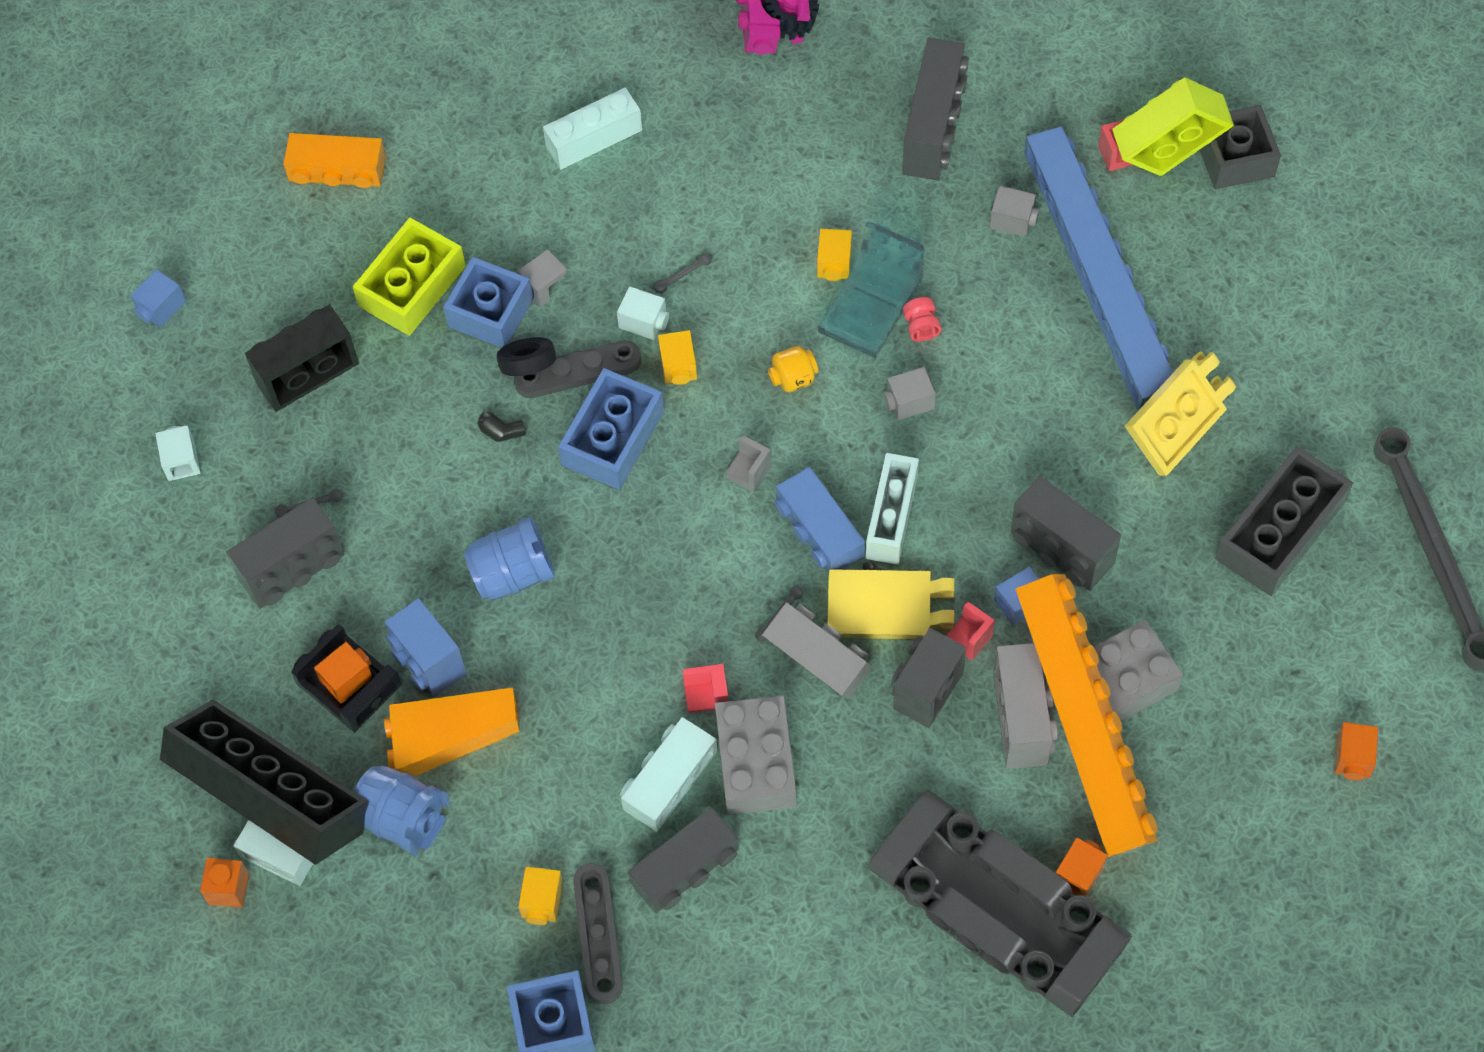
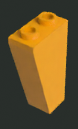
M513 687L389 705L390 717L384 718L387 739L392 738L393 749L387 750L389 767L403 773L406 772L414 777L520 732Z

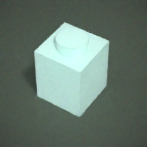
M629 286L617 311L618 326L620 329L655 340L658 331H664L669 320V312H666L665 298Z
M188 425L182 427L172 426L165 431L155 433L161 466L168 481L201 474L195 441Z

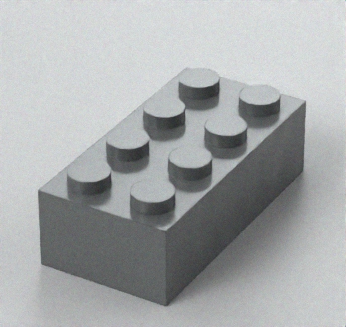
M927 38L904 137L902 175L939 181L942 169L948 170L951 155L949 151L950 145L954 143L956 134L955 123L956 119L960 117L962 93H965L968 78L966 73L969 57L964 56L965 43Z
M1296 446L1220 541L1215 559L1272 597L1347 501L1354 482Z

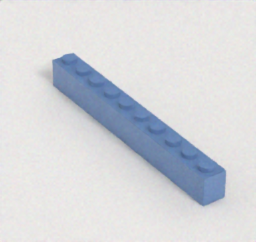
M1062 126L1026 136L1024 152L1136 409L1139 411L1174 372L1168 364L1169 355L1166 346L1163 343L1159 344L1156 337L1157 329L1152 317H1147L1144 310L1145 302L1143 295L1139 290L1136 291L1132 284V271L1128 264H1123L1120 257L1121 248L1116 238L1112 239L1110 235L1107 215L1104 212L1101 213L1097 206L1098 197L1093 187L1089 188L1087 184L1086 170L1084 164L1078 162L1075 157V146L1072 138L1066 137Z

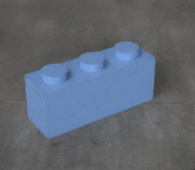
M810 467L776 486V500L774 501L776 509L783 518L789 517L794 524L792 528L796 537L801 543H808L813 550L811 551L812 558L820 569L825 567L828 572L829 570H842L865 556V541Z

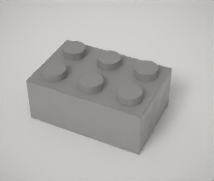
M1146 619L1094 646L1099 658L1097 667L1100 676L1106 680L1111 695L1108 698L1110 705L1121 721L1179 690L1183 673Z
M1035 644L997 646L993 676L1006 769L1047 766L1049 755L1055 753L1054 740H1057L1058 737L1057 724L1055 719H1050L1053 697L1050 688L1046 687L1045 673Z
M784 695L715 703L727 815L796 808V787Z

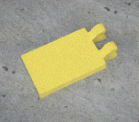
M1200 351L1192 360L1185 359L1125 425V428L1158 475L1167 476L1227 410L1222 401L1235 390L1236 385L1228 376L1223 382L1219 376L1214 377L1208 382L1206 376L1220 363L1214 352H1210L1205 356Z
M829 570L828 625L842 634L841 638L916 639L918 636L924 637L929 628L950 631L954 627V610H940L930 613V598L954 599V578H940L930 581L931 571Z

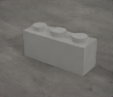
M786 602L762 636L849 700L873 668L872 665L865 661L869 655L854 643L848 648L838 641L842 634L827 623L822 628L814 623L812 620L816 615L799 603L794 608Z

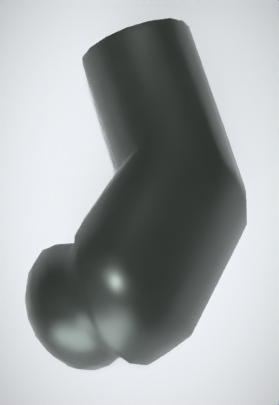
M489 411L483 412L478 418L480 431L496 442L526 436L522 420L505 424Z

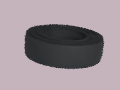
M543 337L520 339L505 345L497 352L499 369L508 376L534 374L550 367L556 360L552 341Z

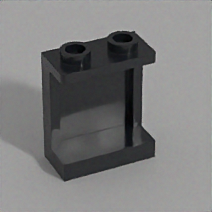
M340 624L336 625L332 630L324 632L319 638L317 645L308 654H303L297 659L291 671L296 684L354 733L402 685L399 674L389 664L384 667L349 638L345 629ZM347 642L354 651L360 648L371 661L368 667L373 678L340 704L319 681L314 667Z

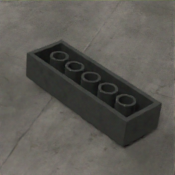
M214 699L163 728L160 760L313 864H318L363 834L368 800Z

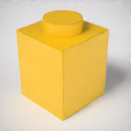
M820 228L817 277L825 278L829 281L849 279L852 230Z
M690 330L658 335L665 384L682 385L690 380L697 379L696 361Z
M525 866L518 908L521 917L526 918L528 923L546 925L547 921L557 922L564 883L561 871Z

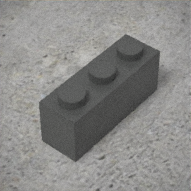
M710 807L628 870L629 881L655 913H658L663 908L669 910L681 900V894L692 886L695 889L701 886L709 878L710 871L718 865L721 867L728 865L737 856L736 851L739 849L738 837L714 809Z

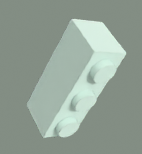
M626 87L543 126L546 148L560 170L642 131L640 108Z
M886 453L866 540V559L899 565L918 479V458Z
M683 717L676 726L671 724L666 729L661 739L663 743L656 752L651 751L642 762V771L635 779L630 778L620 793L623 810L656 832H658L718 751L716 738Z

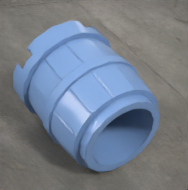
M532 517L519 520L517 525L499 531H491L489 535L468 545L469 548L464 550L470 574L484 600L490 598L492 601L511 594L516 595L521 593V590L540 581L545 583L556 577L549 554H546L543 546L544 542Z
M384 765L374 766L367 770L354 789L355 793L369 801L364 819V828L383 840L387 839L398 844L400 848L415 856L419 855L417 849L427 850L439 834L446 819L445 816L441 815L443 805L449 807L450 802L449 795L445 791L433 785L427 786L411 774L403 773Z

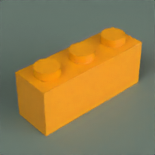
M289 133L283 165L288 181H293L297 184L312 182L324 183L329 186L345 184L356 185L360 188H369L370 186L381 187L386 153L382 138Z

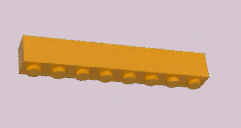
M1051 574L1016 588L1108 857L1157 842V823L1153 815L1148 813L1144 802L1146 798L1145 789L1142 782L1136 779L1132 768L1134 764L1133 754L1130 748L1124 745L1120 733L1122 731V723L1118 714L1112 710L1108 699L1111 695L1106 680L1100 676L1097 667L1099 663L1098 654L1095 648L1088 642L1085 633L1087 631V623L1083 614L1077 610L1073 599L1076 597V592L1072 582L1066 578L1065 574Z

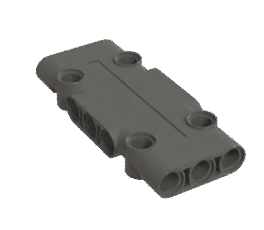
M926 790L873 855L867 867L901 892L909 904L923 908L927 917L940 929L998 971L1007 975L1012 973L1020 979L1021 984L1027 990L1038 992L1071 1017L1078 1012L1132 937V934L1098 912L1094 903L1089 898L1074 895L1071 886L1061 876L1002 834L994 830L986 832L979 827L977 819L967 812H958L930 790ZM958 828H965L971 835L967 838H959L953 831ZM922 881L929 886V889L924 892H917L911 888V885L914 882ZM1073 911H1081L1087 916V920L1076 922L1069 914ZM1033 965L1040 966L1045 970L1046 975L1036 978L1031 976L1027 969Z

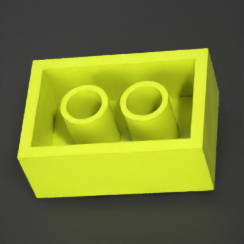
M1184 77L1173 83L1169 89L1158 97L1149 100L1137 112L1127 116L1123 122L1112 130L1123 161L1162 176L1232 128L1234 124L1223 94Z
M409 218L353 285L358 307L410 336L466 267L462 247L416 220Z

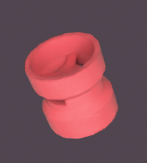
M915 298L903 306L902 311L906 321L910 322L908 331L913 341L931 340L941 333L942 328L939 319L934 316L936 308L931 298Z

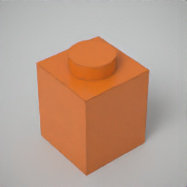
M347 642L314 667L319 681L340 704L373 678L368 667L371 664L368 656L360 648L354 651Z
M1347 722L1342 723L1337 734L1334 773L1343 774L1349 780H1363L1371 777L1376 767L1378 727Z
M1076 837L1058 867L1056 874L1068 882L1074 895L1087 897L1104 869L1108 855L1095 842L1090 840L1082 841Z
M207 858L200 892L208 905L243 908L250 874L242 861Z

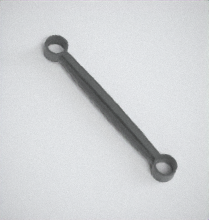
M1386 428L1377 437L1374 446L1375 456L1380 462L1391 467L1405 507L1427 559L1466 639L1462 650L1464 662L1474 670L1484 671V659L1477 658L1470 651L1472 643H1484V631L1444 533L1407 458L1411 444L1410 438L1406 432L1399 428ZM1387 439L1396 440L1403 446V452L1398 454L1388 453L1382 448L1381 442Z

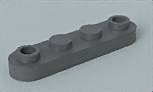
M623 340L559 356L545 370L530 375L514 376L515 388L522 397L536 398L595 383L603 368L620 375L630 374L636 371L641 364L640 349L635 343ZM622 352L629 353V355L626 357L620 356ZM528 376L535 377V379L532 381L525 380V378H527Z
M589 863L581 866L576 871L573 879L585 982L588 995L594 1002L610 1004L620 997L623 990L610 881L607 871L601 865ZM590 880H596L599 884L595 889H588L586 883ZM602 982H609L612 985L610 990L606 992L600 991L598 987Z

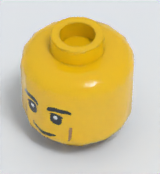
M798 345L775 353L772 356V367L768 368V374L774 387L780 385L788 393L811 385L814 382L815 374L818 373V366L810 349L805 350Z

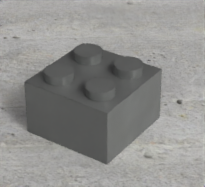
M1257 105L1229 111L1234 126L1200 149L1214 189L1275 177L1281 154L1262 106Z
M932 628L928 629L924 637L918 636L915 639L909 652L912 655L906 665L901 663L893 675L892 682L895 685L891 692V695L894 696L893 709L927 728L931 727L962 677L966 647Z

